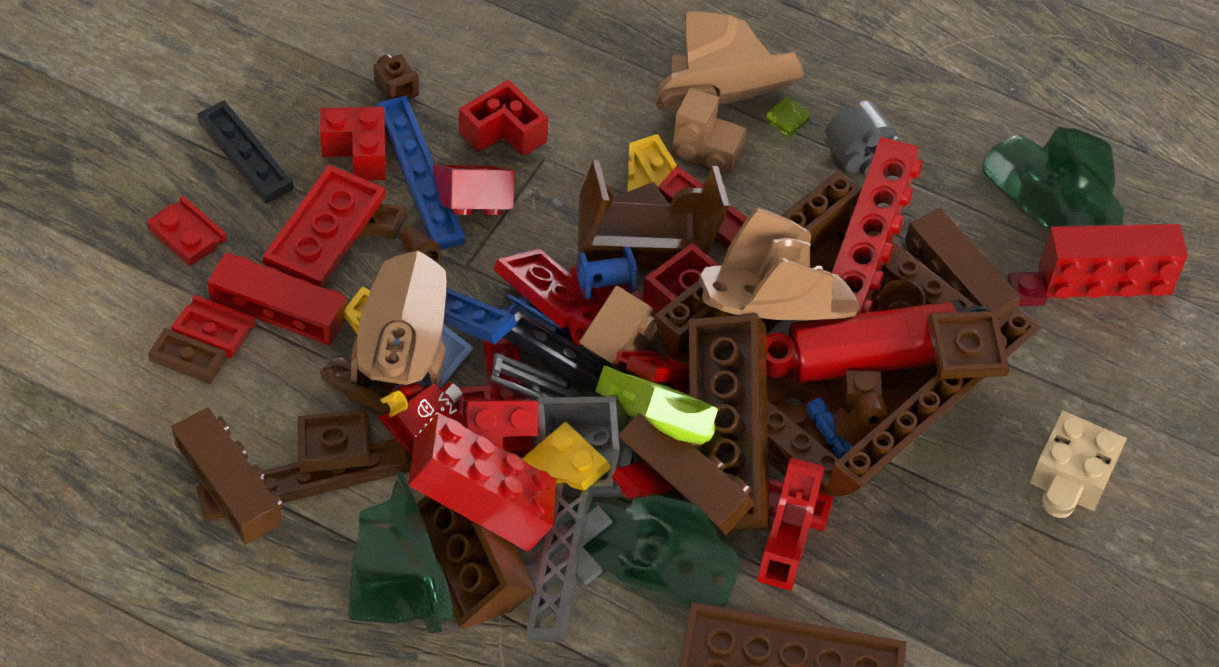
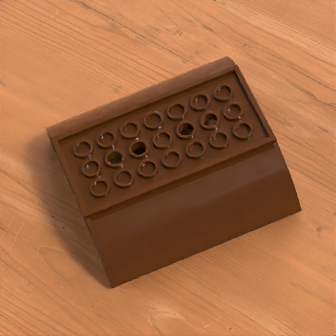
M836 171L781 215L809 230L811 234L810 268L822 266L823 270L830 273L833 271L862 190L861 187L840 171ZM870 231L867 234L870 236H876L880 233L877 231ZM891 240V243L894 244L890 262H884L881 268V272H884L883 282L879 291H873L871 300L874 301L872 311H875L876 299L881 289L887 283L894 280H909L917 284L925 294L926 304L957 300L961 304L963 312L970 307L976 306ZM860 259L857 261V263L859 264H867L870 262V260ZM699 281L655 314L657 329L668 356L688 366L689 319L737 316L736 314L710 307L702 300L704 290ZM856 287L850 288L853 293H857L860 291V289ZM1017 307L1012 308L999 320L1007 358L1041 329L1039 324ZM761 318L766 325V337L772 333L788 335L791 323L805 321ZM778 352L770 353L772 357L777 359L784 357ZM936 365L880 372L882 397L885 399L889 416L846 454L838 458L832 450L834 445L830 446L815 425L817 421H813L810 418L806 408L810 401L821 398L829 408L827 412L831 411L833 415L841 409L840 392L844 377L822 380L825 383L824 386L814 387L809 382H799L795 378L793 369L780 378L767 376L768 463L784 476H786L791 457L825 466L819 493L831 496L852 494L985 377L939 379ZM795 397L801 400L803 404L791 406L785 400Z

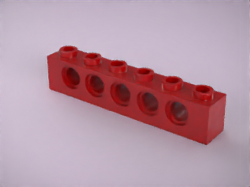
M880 137L832 273L842 278L849 288L856 287L860 289L859 292L854 293L859 303L857 313L872 312L874 301L871 300L873 291H879L884 277V272H881V268L884 262H890L894 244L891 243L893 234L899 235L903 224L904 216L900 215L903 206H909L913 195V188L910 185L913 178H919L922 170L923 160L918 159V146ZM889 176L899 177L896 180L887 179ZM881 203H886L890 206L886 208H880L877 205ZM870 231H877L880 234L876 236H870L867 233ZM860 259L870 260L867 264L857 263Z

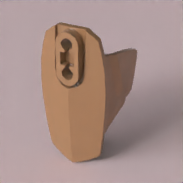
M689 11L685 16L687 56H672L671 74L660 82L654 101L656 107L662 111H678L689 88H693L720 97L719 105L784 89L803 77V69L799 58L794 52L771 55L752 32L745 20L726 14Z
M760 208L754 209L739 229L727 250L723 264L705 267L698 280L704 290L702 294L704 303L710 307L736 315L758 314L760 318L775 320H820L855 317L859 309V303L854 293L837 274L823 270L822 266L810 268L811 234L809 230L792 220Z
M419 251L409 252L388 259L381 266L365 303L358 335L353 345L351 384H357L359 371L371 380L403 385L422 380L428 372L430 374V383H434L441 388L446 358V348L443 342L446 270L427 255ZM394 338H400L399 345L394 344Z

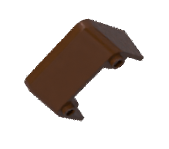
M593 160L579 195L578 252L579 254H585L587 262L623 257V248L628 246L632 250L637 269H657L691 243L708 255L730 207L719 167L712 166L703 188L688 187L680 190L673 197L670 205L612 202V190L609 186L605 185L600 161Z

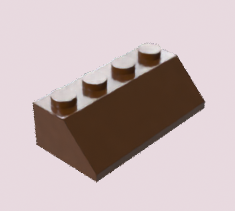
M426 495L408 511L459 628L464 629L512 612L536 591L513 543Z

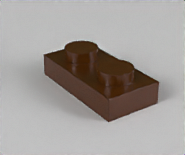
M164 328L148 353L151 362L211 384L226 360L225 350Z

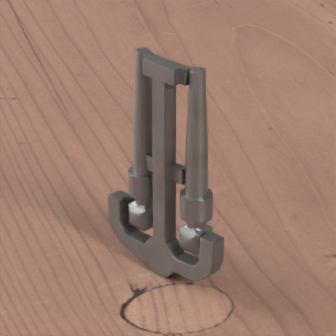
M495 353L493 356L494 361L489 381L514 393L534 400L538 398H552L551 395L546 393H538L539 389L557 397H582L578 392L579 383L572 381L558 370L557 377H555V374L550 371L539 370L501 354ZM499 373L529 384L532 388L528 389L499 378Z

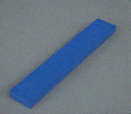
M407 96L377 102L376 107H384L385 132L427 236L439 244L440 250L465 244V236L456 214H452V209L441 206L433 173L434 161Z

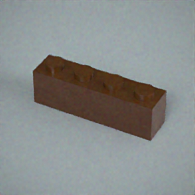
M941 207L909 224L905 244L910 253L916 255L929 270L974 305L984 306L991 311H996L998 321L1012 308H1018L1021 296Z
M207 407L171 426L175 446L245 545L282 525L280 510L284 506L281 498L274 489L271 491L265 486L266 481L260 468L257 465L251 466L247 461L248 455L239 440L234 442L231 439L229 427L223 417L219 416L216 418L211 409Z
M640 413L618 435L632 451L725 535L755 505L748 495L752 489L737 475L731 480L722 471L726 466L710 452L705 457L697 449L700 445L679 441L662 433Z

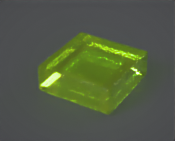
M787 96L767 113L766 120L790 137L810 120L811 113Z

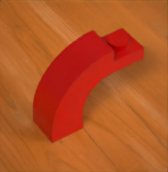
M790 458L757 582L792 591L818 499L825 466Z

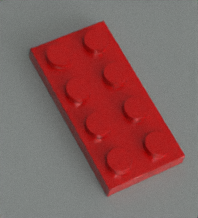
M328 165L263 254V264L274 267L292 277L303 278L314 285L323 287L385 199L386 188Z

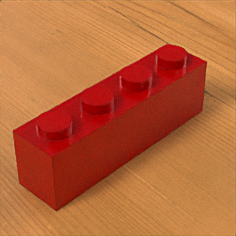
M226 252L207 281L209 299L211 301L331 346L346 320L344 309L347 307V296L342 295L336 290L314 285L306 279L284 274L274 267H265L254 263L244 256H235Z

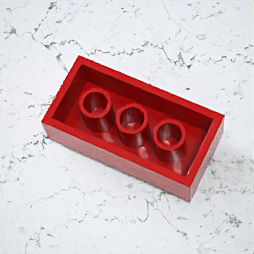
M1180 224L1051 227L1038 268L1039 272L1042 273L1047 298L1131 297L1134 295L1164 296L1173 293L1188 253Z
M437 413L414 439L408 486L527 552L553 527L556 479L551 477L546 471L533 467L516 454L503 450L493 444L488 438L475 434L463 427L458 421L449 419L440 413Z

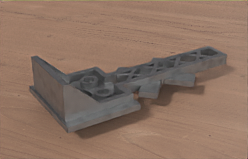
M617 396L537 399L539 431L535 447L566 421L608 461L611 469L585 491L571 488L565 483L556 484L553 527L543 536L545 538L544 548L524 563L532 584L536 583V591L534 592L526 636L530 641L565 642L577 576L587 585L604 572L583 548V545L613 523L599 505L590 512L592 498L626 497L621 493L620 486L611 477L616 468L633 464L635 452L618 435L634 417H627ZM566 497H578L571 504L565 501ZM573 519L575 524L567 530L564 524ZM560 580L563 584L562 590L550 599L547 596V590ZM554 613L557 616L555 628H540L541 622L550 614Z

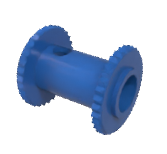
M628 246L623 248V257L587 262L584 253L578 255L577 278L583 297L590 299L592 288L627 284L630 293L636 291L638 281L637 266L632 250Z

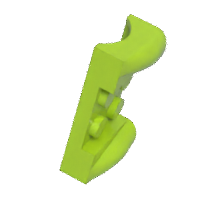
M604 365L595 392L602 397L617 396L626 415L635 417L640 413L659 431L679 441L702 445L712 438L715 430L714 420L718 408L665 384L650 382Z

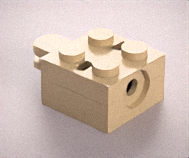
M1062 411L1038 460L1030 484L1045 490L1042 499L1044 510L1057 518L1068 517L1074 511L1077 504L1095 511L1127 438Z

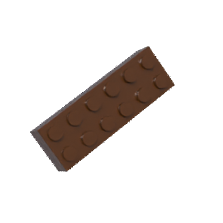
M758 314L689 319L690 396L718 408L714 420L715 430L712 438L697 449L705 457L711 452L726 466L722 471L731 480L737 475L752 489L748 495L755 505L731 531L769 529L766 325ZM691 504V525L700 533L722 532Z

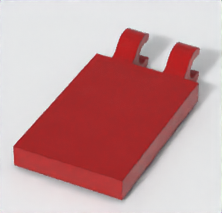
M541 249L497 259L493 270L560 328L568 327L574 343L582 346L579 342L584 336V330L587 331L604 305V302L592 292L591 298L585 299L578 280Z

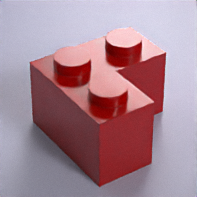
M508 79L459 108V134L477 152L504 138L524 157L547 143L548 117Z
M384 107L320 108L322 157L353 156L355 176L367 181L386 180Z
M462 400L463 427L479 436L488 438L493 444L502 449L503 437L538 436L537 400Z

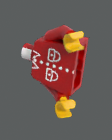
M418 382L408 385H396L387 396L380 399L382 404L387 403L390 408L380 414L378 418L412 458L414 439L437 413L456 420L462 425L463 416L454 406L462 397V393L451 382H447L441 389L434 383L425 386Z

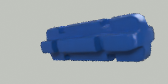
M817 398L814 401H810L807 404L806 412L813 421H817L815 425L830 446L834 445L832 450L836 456L841 458L854 446L836 434L833 413L831 411L827 412L829 408L824 400Z

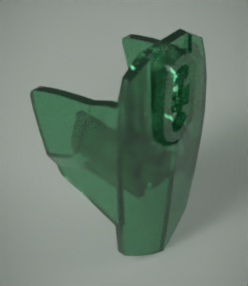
M1058 127L1044 147L1020 134L998 143L987 153L982 172L1022 210L1047 228L1123 225L1124 207L1113 195L1116 181L1111 145L1103 139L1076 128Z
M398 471L395 472L396 482L391 499L360 512L357 554L352 559L348 617L353 621L406 623L423 619L429 633L442 632V621L453 619L451 595L440 562H436L425 524L403 472Z
M656 495L642 498L634 497L627 507L599 502L591 505L590 512L599 505L613 522L583 545V548L604 571L597 577L649 600L680 609L690 610L691 602L716 607H723L729 602L741 569L737 552L717 537L716 527L699 507L687 502ZM688 564L693 567L689 574L680 573L683 565ZM724 576L726 582L723 585L716 586L711 579L712 577Z

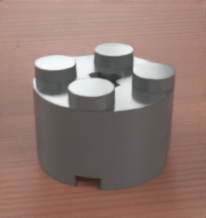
M870 101L857 102L860 107L853 110L846 107L832 118L825 130L828 136L825 144L847 172L855 174L863 172L867 176L880 137L900 142L901 140L898 137L897 131L876 104Z

